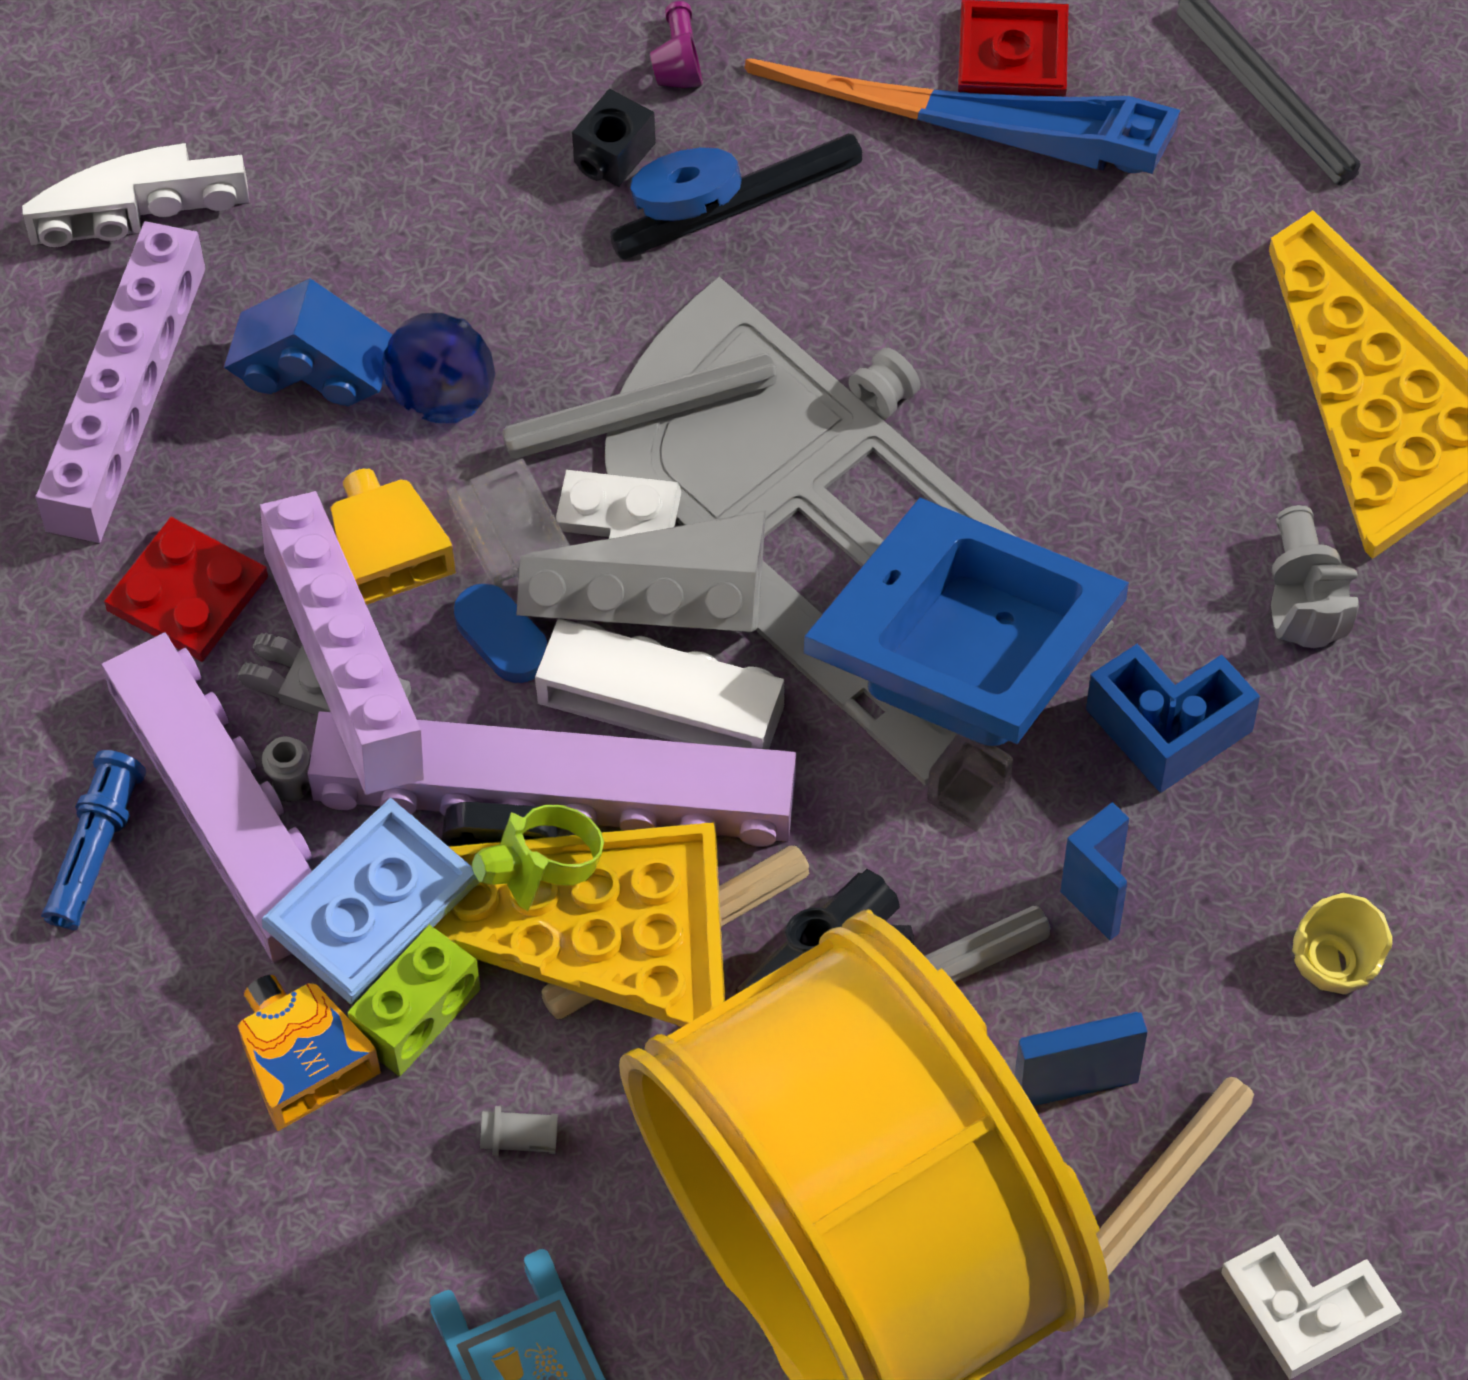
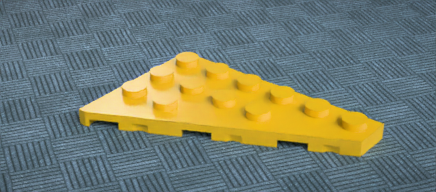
M1312 210L1271 237L1269 253L1364 550L1373 559L1468 492V358Z
M714 822L603 832L601 834L604 845L595 872L586 881L575 885H555L541 880L533 903L528 911L517 904L507 884L489 885L479 882L434 926L435 929L477 960L683 1027L725 1001L717 840ZM577 835L525 840L527 847L532 852L537 851L549 860L559 863L581 864L593 859L590 848ZM500 842L451 846L449 848L472 866L477 852L483 848L499 845Z

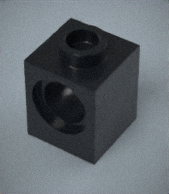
M609 88L572 131L574 163L588 178L595 181L604 179L620 187L656 144L655 113Z

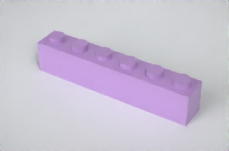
M314 491L260 504L265 557L365 795L424 780L421 728L317 492Z
M166 632L102 663L111 695L271 961L275 963L292 954L262 927V918L312 872L307 864V861L312 859L311 852L300 831L296 827L287 831L280 820L279 815L283 814L284 810L271 784L266 781L259 785L251 770L255 769L256 765L244 740L240 736L231 740L223 726L228 724V718L217 696L213 692L204 695L196 682L201 680V675L191 654L186 648L177 651Z

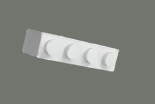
M558 618L535 676L537 700L540 705L675 742L769 750L784 708V679L774 677L773 674L759 667L741 668L717 661L713 656L704 652L692 651L686 653L661 646L657 641L644 636L630 638L608 632L598 624L589 621H578L575 623Z

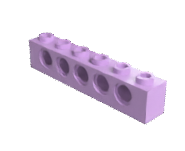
M144 221L36 494V501L46 532L97 543L101 542L205 271L198 232Z

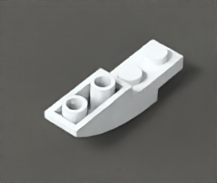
M186 143L124 155L92 166L44 190L24 204L22 209L31 245L44 244L49 247H61L67 245L72 240L99 238L105 241H115L125 237L126 234L140 233V215L153 214L159 217H170L181 210L209 208L215 211L228 210L235 204L249 203V193L242 155L189 160Z

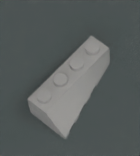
M766 510L520 556L517 615L753 632L759 625Z

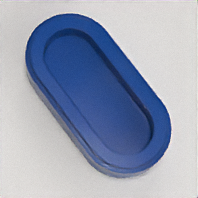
M476 584L460 593L454 605L455 623L460 634L502 679L513 683H524L535 679L548 645L544 634L528 616L517 615V604L498 586Z

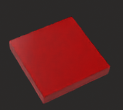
M962 0L958 92L1066 97L1069 4Z

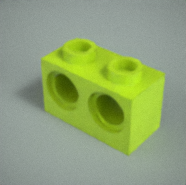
M429 924L347 1012L348 1018L371 1041L376 1049L378 1061L400 1077L481 990L477 960Z

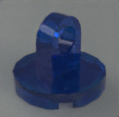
M421 313L404 321L388 341V346L384 350L382 358L385 383L396 401L408 411L413 408L416 412L423 414L424 416L421 419L432 423H457L472 416L492 392L496 374L492 353L481 335L462 318H455L444 313Z

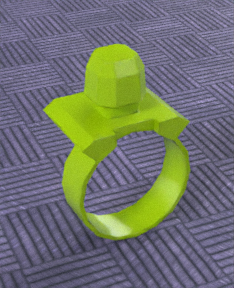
M543 805L532 809L525 817L511 812L500 844L483 848L477 852L472 862V870L478 882L489 885L507 884L517 904L528 911L533 903L541 880L555 885H575L586 881L595 872L602 854L604 840L600 829L591 818L570 807ZM537 826H556L569 830L586 843L591 850L593 859L581 864H563L549 860L537 851L532 852L527 847L523 834L528 829Z

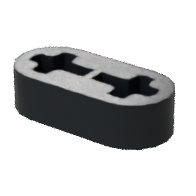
M459 802L452 804L445 812L441 841L448 847L500 842L511 812L525 817L532 809L537 807L482 802ZM537 826L528 829L523 834L524 840L557 837L558 827Z

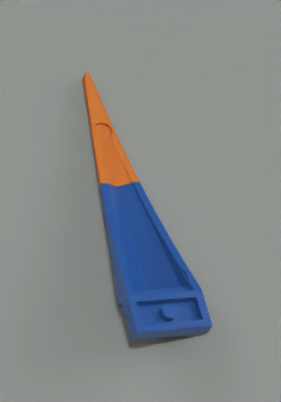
M752 58L745 60L744 67L748 73L1102 171H1104L1106 163L1110 162L1114 163L1115 167L1124 172H1147L1153 174L1176 131L1180 115L1179 109L1131 96H1017L934 90L847 78Z

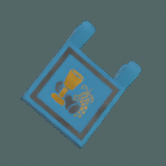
M539 1249L524 1257L525 1274L538 1300L474 1329H468L459 1303L451 1290H445L430 1298L431 1314L462 1380H605L562 1287L553 1261L545 1249Z

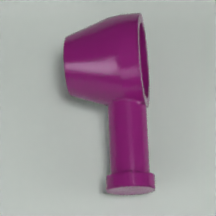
M684 1L672 2L665 9L666 21L670 25L671 39L650 52L658 86L675 88L702 86L703 80L691 27V6Z

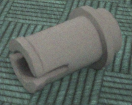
M287 736L276 738L267 745L262 754V765L265 773L272 778V787L278 798L285 801H296L303 798L302 788L307 792L310 789L307 774L310 764L309 751L300 740Z
M495 1106V1112L482 1111L480 1149H492V1155L498 1156L499 1150L535 1151L555 1154L558 1114L501 1112V1106Z

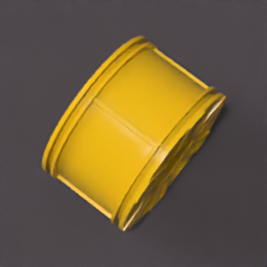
M862 910L847 919L842 924V927L832 928L820 937L817 946L670 1035L657 1034L645 1043V1050L634 1048L620 1058V1075L629 1105L645 1143L672 1197L697 1242L723 1282L740 1299L761 1326L774 1349L781 1368L789 1380H980L1053 1332L1071 1331L1079 1326L1083 1318L1093 1317L1108 1307L1110 1296L1109 1279L1103 1253L1096 1235L1100 1229L1074 1170L1063 1161L1026 1093L988 1037L985 1022L942 968L937 971L929 960L904 935L888 922L874 915L871 910Z

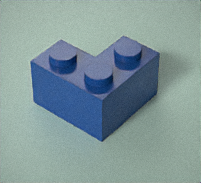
M309 278L240 313L224 368L242 379L246 386L257 392L273 394L303 380L321 392L328 401L343 406H350L380 392L396 336Z
M1137 643L1090 674L1086 710L1153 786L1162 793L1253 732L1260 695L1222 654L1175 685Z

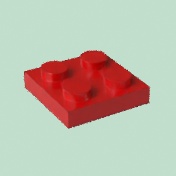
M171 516L105 599L104 603L108 612L154 637L166 632L175 648L179 650L186 648L193 658L203 662L267 579V567Z

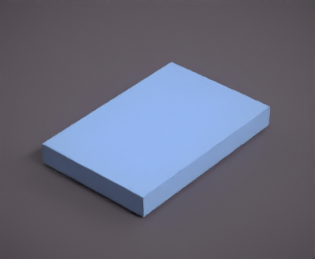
M390 798L262 918V927L341 997L353 1005L429 924L434 927L479 882L472 870V866Z

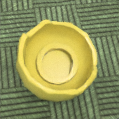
M1340 893L1318 901L1300 921L1293 939L1292 952L1295 954L1294 962L1301 975L1320 990L1348 994L1368 986L1369 982L1379 974L1386 956L1392 948V935L1384 913L1369 900L1347 893ZM1338 950L1346 959L1344 971H1341Z

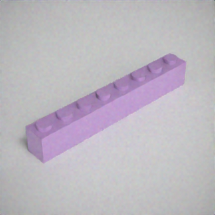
M319 711L308 778L313 801H321L325 806L332 809L350 810L356 804L382 806L390 798L409 814L414 813L417 809L440 811L444 816L449 806L459 802H482L535 807L563 805L580 811L591 818L596 825L620 827L622 831L714 822L716 836L739 837L744 843L752 846H769L775 841L789 842L796 780V752L417 720L421 728L424 780L365 795L331 712Z

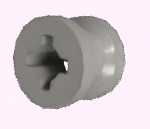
M882 348L872 357V365L868 369L859 368L849 377V387L857 398L881 419L886 420L897 410V402L900 399H910L920 390V380L916 371L905 357L891 348Z

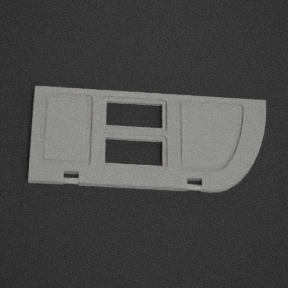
M720 277L696 295L657 335L638 360L620 394L762 353H768L773 359L777 372V382L769 387L611 431L606 435L605 467L607 474L679 483L681 497L676 522L681 526L766 510L765 538L797 511H800L862 567L884 540L826 488L874 451L930 502L1014 535ZM763 561L759 625L755 630L836 705L853 718L921 783L926 785L976 743V741L874 698L868 690V680L804 654V637L822 614ZM1112 620L1108 623V625L1105 627V629L1102 631V633L1099 635L1096 641L1113 627L1114 622ZM863 692L885 711L878 719H874L855 701Z

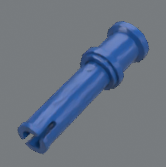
M101 750L94 757L92 763L96 771L87 794L79 797L75 806L76 815L79 818L76 831L62 862L51 895L41 914V917H44V921L51 925L70 930H77L79 928L84 908L99 874L113 834L120 831L128 822L130 817L126 810L135 784L142 783L147 771L138 760L121 752Z

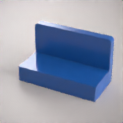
M1113 802L1067 838L1060 892L1110 941L1119 934L1127 880L1121 874L1129 824V817Z

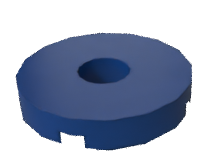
M699 147L680 150L659 157L645 165L632 178L630 189L638 211L643 208L645 215L655 220L675 221L700 216L702 213L707 212L705 204L711 203L718 199L719 206L729 202L740 189L742 177L738 161L732 153L718 148Z

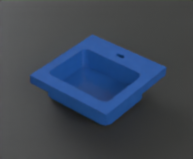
M919 498L805 635L804 654L868 680V690L874 698L980 744L997 746L1007 741L1018 744L1127 600L1129 582Z

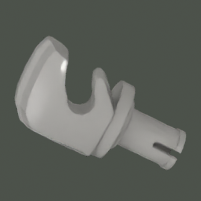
M1297 505L1285 508L1278 513V518H1276L1285 553L1279 556L1272 565V576L1276 584L1271 601L1275 636L1280 640L1293 642L1302 647H1324L1330 642L1347 637L1354 626L1359 609L1358 597H1350L1349 591L1351 581L1355 580L1358 574L1355 569L1342 565L1340 555L1336 549L1327 545H1319L1313 522V511L1309 507Z

